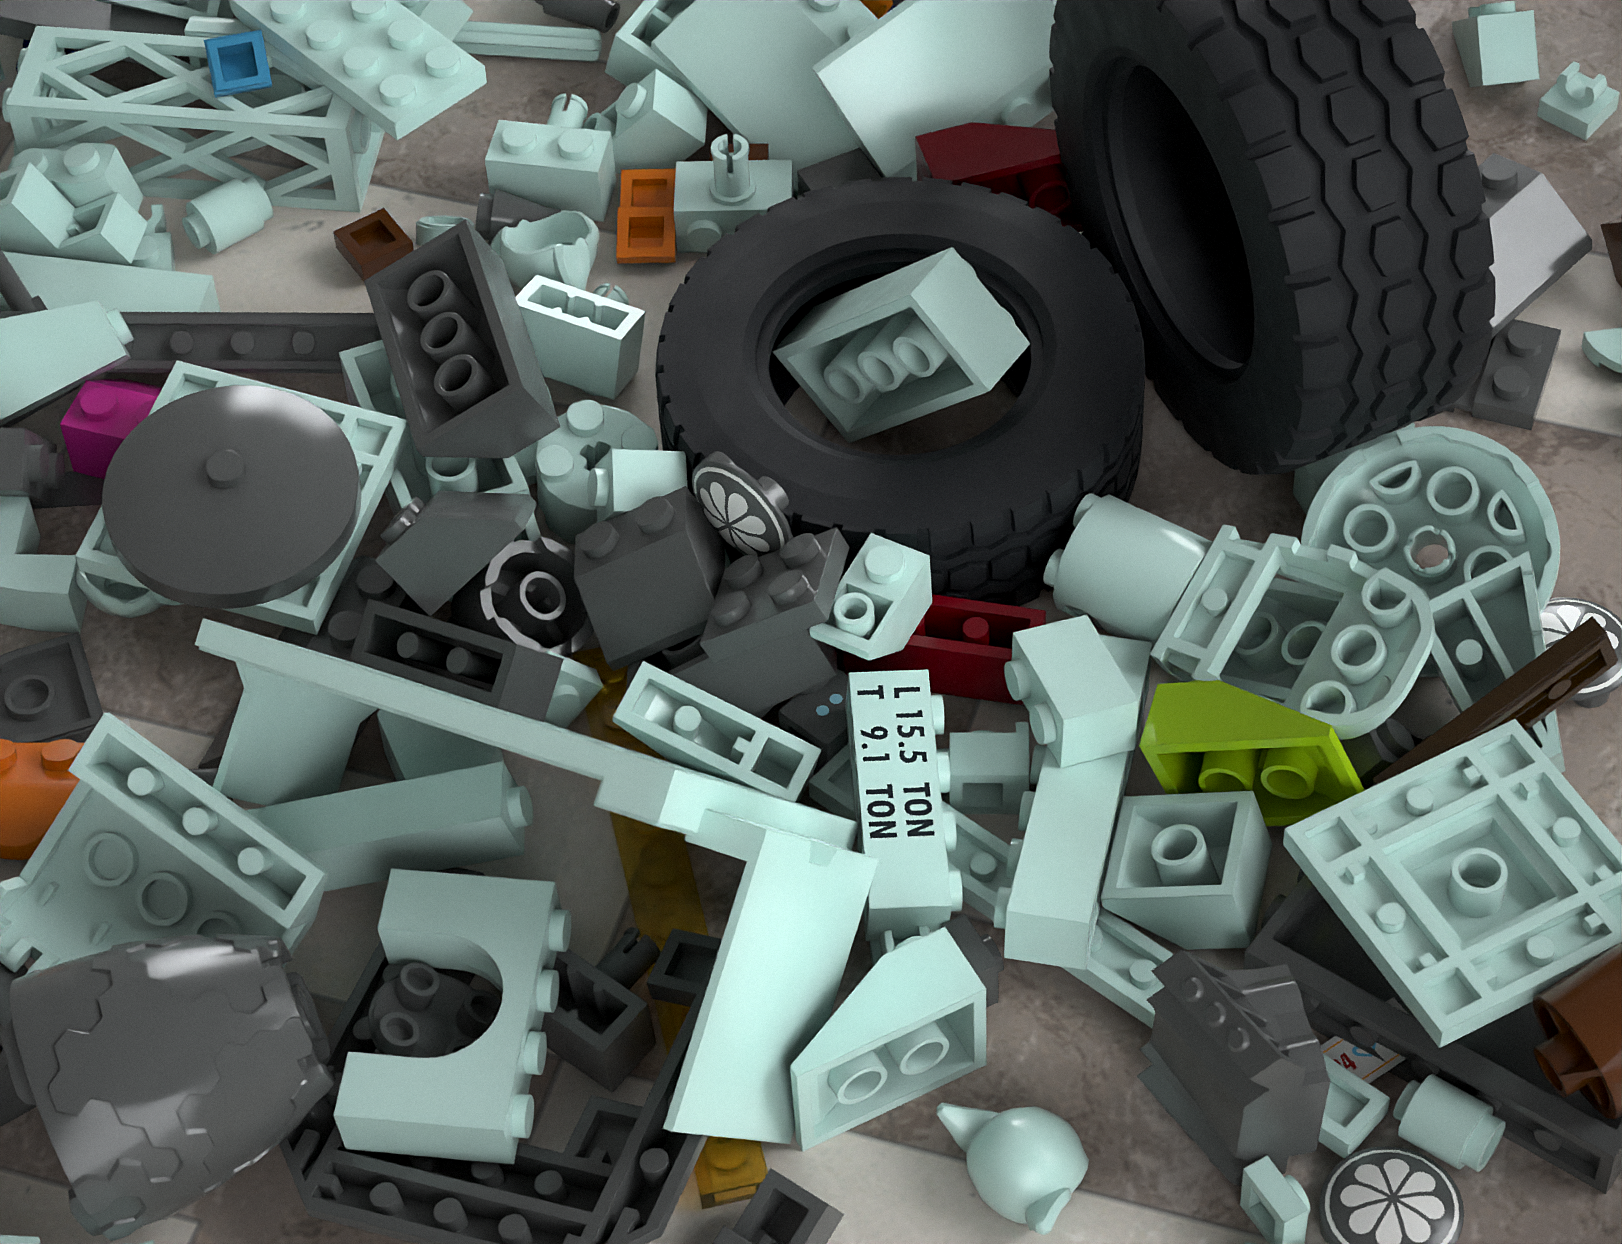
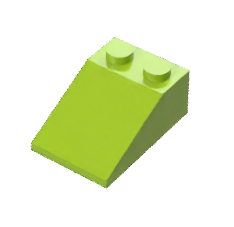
M1194 680L1190 682L1157 684L1139 747L1166 794L1253 791L1265 825L1286 826L1298 823L1365 791L1332 725L1220 680Z

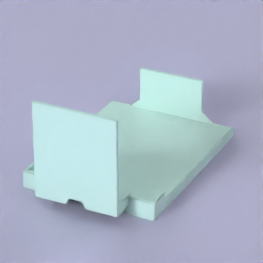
M203 618L195 645L199 646L198 650L235 661L244 686L213 784V788L226 797L271 806L338 793L359 724L379 708L601 780L593 806L657 827L685 833L684 841L747 861L663 1129L679 1133L790 1144L795 1130L790 1066L830 1018L879 861L877 858L852 851L859 822L546 722L491 707L367 666Z

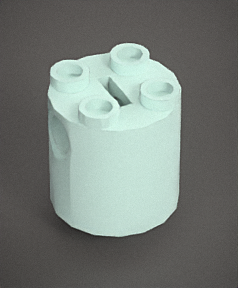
M1089 493L1081 500L1077 507L1073 520L1075 530L1071 534L1065 550L1060 548L1052 554L1046 565L1043 581L1054 588L1053 599L1057 609L1075 617L1087 614L1093 625L1105 630L1107 633L1120 638L1153 642V649L1213 541L1109 494L1100 498Z

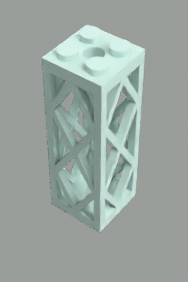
M36 26L28 48H23L20 51L18 74L12 88L5 90L2 100L3 118L6 122L11 123L15 137L14 156L29 148H54L66 151L79 143H101L125 135L163 153L128 168L143 196L193 200L234 178L243 181L248 177H253L266 192L271 206L361 212L385 133L384 130L269 42H264L269 68L275 67L313 90L272 103L248 92L215 98L209 66L199 69L174 57L207 58L204 40L211 38ZM64 48L84 50L65 55ZM131 57L166 79L125 92L89 74L124 58ZM201 99L216 109L181 106ZM180 128L217 131L196 139ZM270 145L308 163V165L266 181L229 159V157ZM195 168L222 182L166 177ZM333 181L334 190L312 188Z

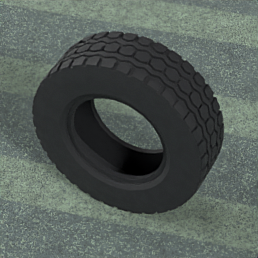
M912 177L882 178V182L872 183V179L842 183V187L833 189L832 185L805 192L801 199L796 200L794 197H791L768 207L767 213L763 216L759 213L737 225L733 235L726 233L707 250L706 258L700 257L685 275L684 284H679L669 303L668 312L665 313L658 340L655 372L663 451L685 452L687 488L695 497L692 486L693 471L697 465L715 451L727 455L737 467L750 474L756 480L763 476L773 479L782 487L788 497L789 504L782 512L787 519L794 538L805 533H811L815 536L836 527L850 547L840 581L869 535L873 533L930 556L932 594L1020 607L1039 598L1041 590L1045 589L1049 592L1054 589L1044 583V571L1052 554L1060 548L1065 550L1071 534L1075 530L1073 520L1081 500L1089 493L1100 498L1109 494L1128 503L1134 489L1142 451L1145 352L1142 331L1133 301L1131 302L1130 294L1118 273L1114 274L1112 265L1096 247L1091 249L1088 239L1070 225L1063 227L1060 218L1038 206L1032 209L1028 207L1027 201L1004 192L996 195L992 193L991 188L965 182L958 186L953 185L952 180L923 177L922 182L912 181ZM951 247L973 267L977 278L998 304L1011 314L1015 325L1031 343L1000 378L1017 398L1012 408L1000 420L979 435L962 443L932 452L910 455L874 454L850 449L830 442L803 426L785 408L786 403L800 387V384L772 352L814 306ZM725 541V549L731 564L737 559L744 557V555Z

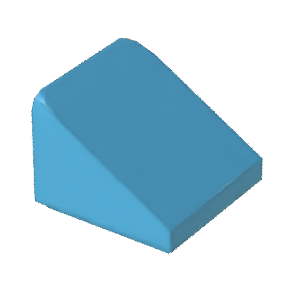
M261 30L204 40L215 98L273 87Z

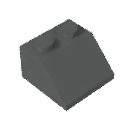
M686 486L664 496L653 497L644 502L640 507L611 520L597 522L584 532L575 535L574 579L605 660L613 671L704 632L725 571V540L713 528L703 513L699 502Z
M438 491L425 504L416 496L390 520V525L380 535L387 544L375 561L431 616L525 529L537 503L529 494Z

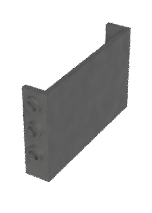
M1300 869L1297 878L1298 884L1287 897L1279 894L1269 905L1261 923L1262 930L1245 950L1243 969H1260L1287 964L1291 976L1294 977L1298 984L1304 1011L1312 1029L1330 1039L1337 1036L1384 1062L1386 1061L1372 1048L1375 1043L1405 1057L1404 1061L1388 1072L1407 1083L1415 1080L1420 1084L1429 1075L1433 1074L1493 1107V1115L1505 1122L1503 1137L1606 1194L1622 1171V1115L1616 1119L1606 1118L1586 1100L1579 1090L1568 1097H1562L1552 1087L1540 1069L1533 1053L1536 1046L1546 1041L1536 1020L1532 1006L1533 1001L1439 1048L1303 870ZM1394 997L1407 1013L1390 1005L1387 1001Z

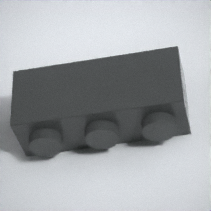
M368 599L349 661L542 722L545 721L564 660L522 645L372 599Z

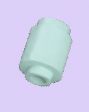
M248 177L243 181L234 178L187 202L186 212L188 216L182 218V224L188 238L197 249L205 247L210 253L216 254L262 230L264 222L273 217V209L266 192L255 178Z
M1433 1074L1429 1075L1422 1084L1412 1080L1403 1090L1393 1112V1117L1401 1121L1398 1130L1399 1137L1458 1170L1466 1165L1480 1172L1495 1152L1505 1129V1122L1493 1115L1492 1106Z

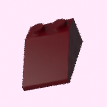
M970 122L915 136L917 181L922 182L923 177L952 180L953 185L958 186L965 182L991 188L993 194L999 195L1001 192L1025 200L1028 202V207L1034 209L1038 206L1060 218L1063 227L1070 225L1076 231L1083 232L1082 224L1077 220L1065 179V176L1068 175L1067 168L1061 162L1055 129Z

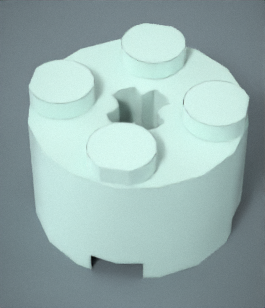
M590 399L572 403L567 413L558 416L560 428L541 438L535 451L538 504L545 515L546 524L549 529L571 544H575V535L584 532L591 525L597 523V507L590 506L587 493L588 477L591 469L596 468L595 465L611 449L658 450V440L653 428L629 411L600 405L598 402Z

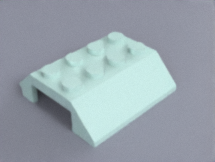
M104 713L68 771L80 779L21 874L18 877L0 882V963L15 973L31 957L36 961L26 974L35 970L46 969L66 961L110 950L113 945L161 937L199 934L203 935V937H216L217 934L276 936L282 939L292 956L316 919L329 871L110 713Z

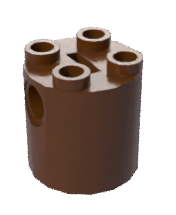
M1622 942L1534 996L1532 1004L1537 1023L1546 1040L1536 1046L1533 1053L1549 1083L1562 1097H1568L1579 1090L1598 1112L1609 1119H1616L1622 1115Z

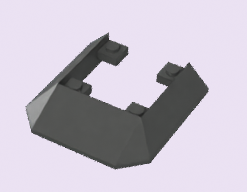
M459 867L433 871L485 876L483 872ZM673 928L646 982L652 999L690 1007V1010L644 1106H636L591 1095L563 1153L518 1142L514 1164L349 1150L345 1148L333 1115L348 1052L380 1054L369 1031V1008L378 990L386 982L397 977L405 966L388 963L382 941L380 940L327 1037L331 1053L329 1058L320 1064H324L325 1067L333 1066L336 1076L334 1085L328 1093L315 1103L307 1113L306 1119L279 1143L308 1215L417 1244H647L662 1237L708 1138V1135L672 1132L663 1129L722 939ZM433 968L437 973L454 977L470 985L475 976L474 973L463 970Z

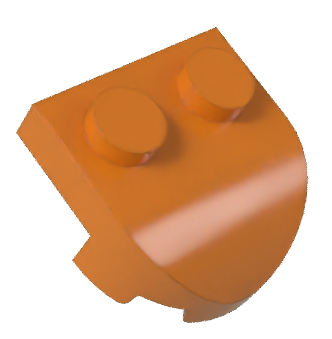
M0 739V859L25 860L31 858L80 780L68 769L85 743H77L70 739H59L49 743H13L10 740Z

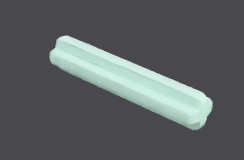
M467 20L452 40L453 43L465 52L474 55L596 62L599 60L602 50L601 33L594 28Z

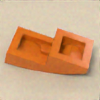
M676 169L621 170L620 207H618L617 264L676 263L677 243L674 221Z

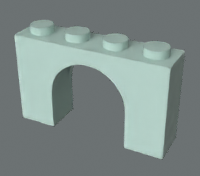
M391 869L377 927L388 963L407 965L420 962L432 968L468 971L489 980L502 992L503 996L499 1012L488 1030L475 1042L455 1053L433 1058H416L348 1052L333 1115L345 1148L349 1150L514 1164L519 1138L528 1139L533 1126L534 1099L532 1095H528L532 1074L541 1075L545 1066L547 1038L546 1033L541 1032L544 1013H553L558 1002L559 974L553 968L557 951L566 952L569 946L571 936L570 910L561 909L556 884L552 881Z

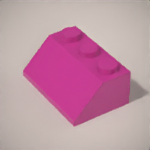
M124 378L86 380L60 423L73 471L105 479L109 464L120 444L140 422L148 417L163 387Z

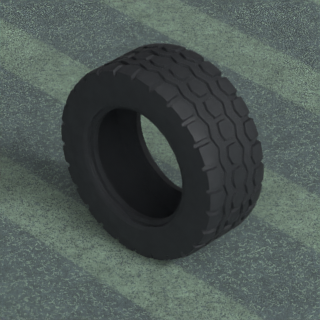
M1057 0L1053 14L1055 23L1051 25L1049 58L1053 65L1049 69L1052 107L1057 114V119L1054 120L1061 162L1067 168L1068 175L1065 176L1074 212L1077 220L1081 222L1083 227L1081 234L1089 240L1091 249L1096 247L1110 262L1114 274L1118 273L1130 294L1144 341L1146 377L1148 380L1153 379L1155 391L1177 421L1182 420L1185 431L1205 451H1211L1213 457L1223 465L1233 470H1240L1241 473L1249 475L1287 473L1373 440L1380 435L1404 428L1413 422H1419L1440 414L1474 384L1483 368L1481 363L1486 359L1493 332V327L1489 320L1495 315V276L1489 268L1495 263L1489 217L1482 211L1481 204L1486 202L1475 154L1467 148L1466 140L1469 138V134L1452 88H1446L1443 81L1445 70L1425 29H1418L1416 13L1408 0Z

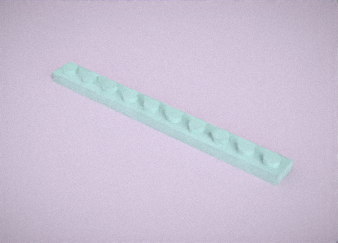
M847 744L808 781L809 797L837 816L855 821L849 744ZM942 801V810L954 811L956 821V850L947 852L949 871L960 870L963 901L994 921L999 888H1012L1014 879L1006 878L1010 845ZM1100 906L1086 971L1062 968L1153 1029L1155 1011L1146 999L1165 986L1151 971L1174 954ZM1323 1054L1326 1070L1331 1082L1318 1141L1345 1159L1358 1148L1387 1115L1390 1098Z

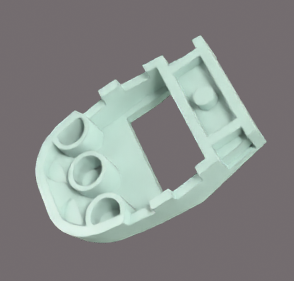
M1223 524L1150 653L1152 658L1164 671L1182 682L1194 680L1222 681L1219 676L1277 573L1312 588L1341 597V600L1284 703L1256 693L1253 694L1332 725L1339 740L1361 736L1382 724L1395 712L1408 695L1434 643L1435 624L1432 610L1422 590L1417 588L1412 581L1386 567L1379 571L1359 561L1355 551L1335 544H1331L1329 549L1325 550L1301 545L1297 537L1275 533L1270 534L1266 543L1241 539L1235 526Z

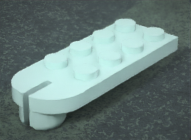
M229 0L232 12L242 23L253 31L261 30L263 39L396 140L404 137L487 83L485 66L396 0Z

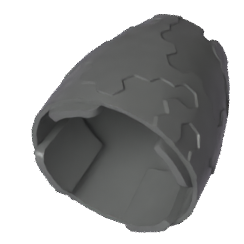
M199 934L133 941L113 945L110 950L66 961L46 969L32 971L11 982L9 997L12 1020L4 1027L1 1040L17 1096L25 1104L37 1106L50 1141L72 1185V1189L68 1190L71 1213L90 1235L97 1236L103 1234L110 1241H115L130 1235L142 1226L166 1220L195 1203L256 1163L306 1119L307 1113L315 1103L333 1087L336 1080L333 1066L325 1067L324 1064H320L329 1058L331 1053L326 1033L303 977L297 972L286 974L282 964L293 959L281 938L249 934H217L216 937H203V935Z

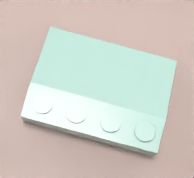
M695 0L652 41L650 48L733 134L744 137L748 144L768 143L769 160L792 159L794 197L798 196L797 170L858 148L812 67L878 20L860 0Z
M904 0L822 59L812 69L858 148L862 149L881 178L912 177V181H917L915 136L970 122L1032 127L1054 111L1051 101L1049 69L1053 65L1049 58L1051 25L1055 23L1053 17L1055 6L1051 0Z

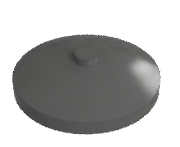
M251 385L224 386L198 391L172 401L153 412L128 434L115 452L107 469L102 491V510L114 551L129 573L153 592L181 604L211 609H234L259 605L286 596L310 583L336 560L351 538L358 521L362 496L361 481L355 454L349 440L337 423L323 410L297 395L278 389Z

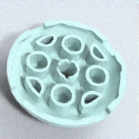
M1423 426L1396 431V436L1382 440L1363 451L1360 447L1350 454L1331 472L1317 491L1304 522L1301 545L1328 550L1331 544L1353 550L1356 552L1359 561L1379 571L1386 567L1412 581L1417 588L1422 590L1428 601L1529 551L1540 614L1545 610L1557 580L1560 564V536L1556 516L1548 496L1533 471L1517 455L1498 442L1472 431L1445 426ZM1436 544L1448 549V558L1435 567L1421 569L1415 563L1419 551L1428 545ZM1428 656L1418 677H1439L1440 675Z

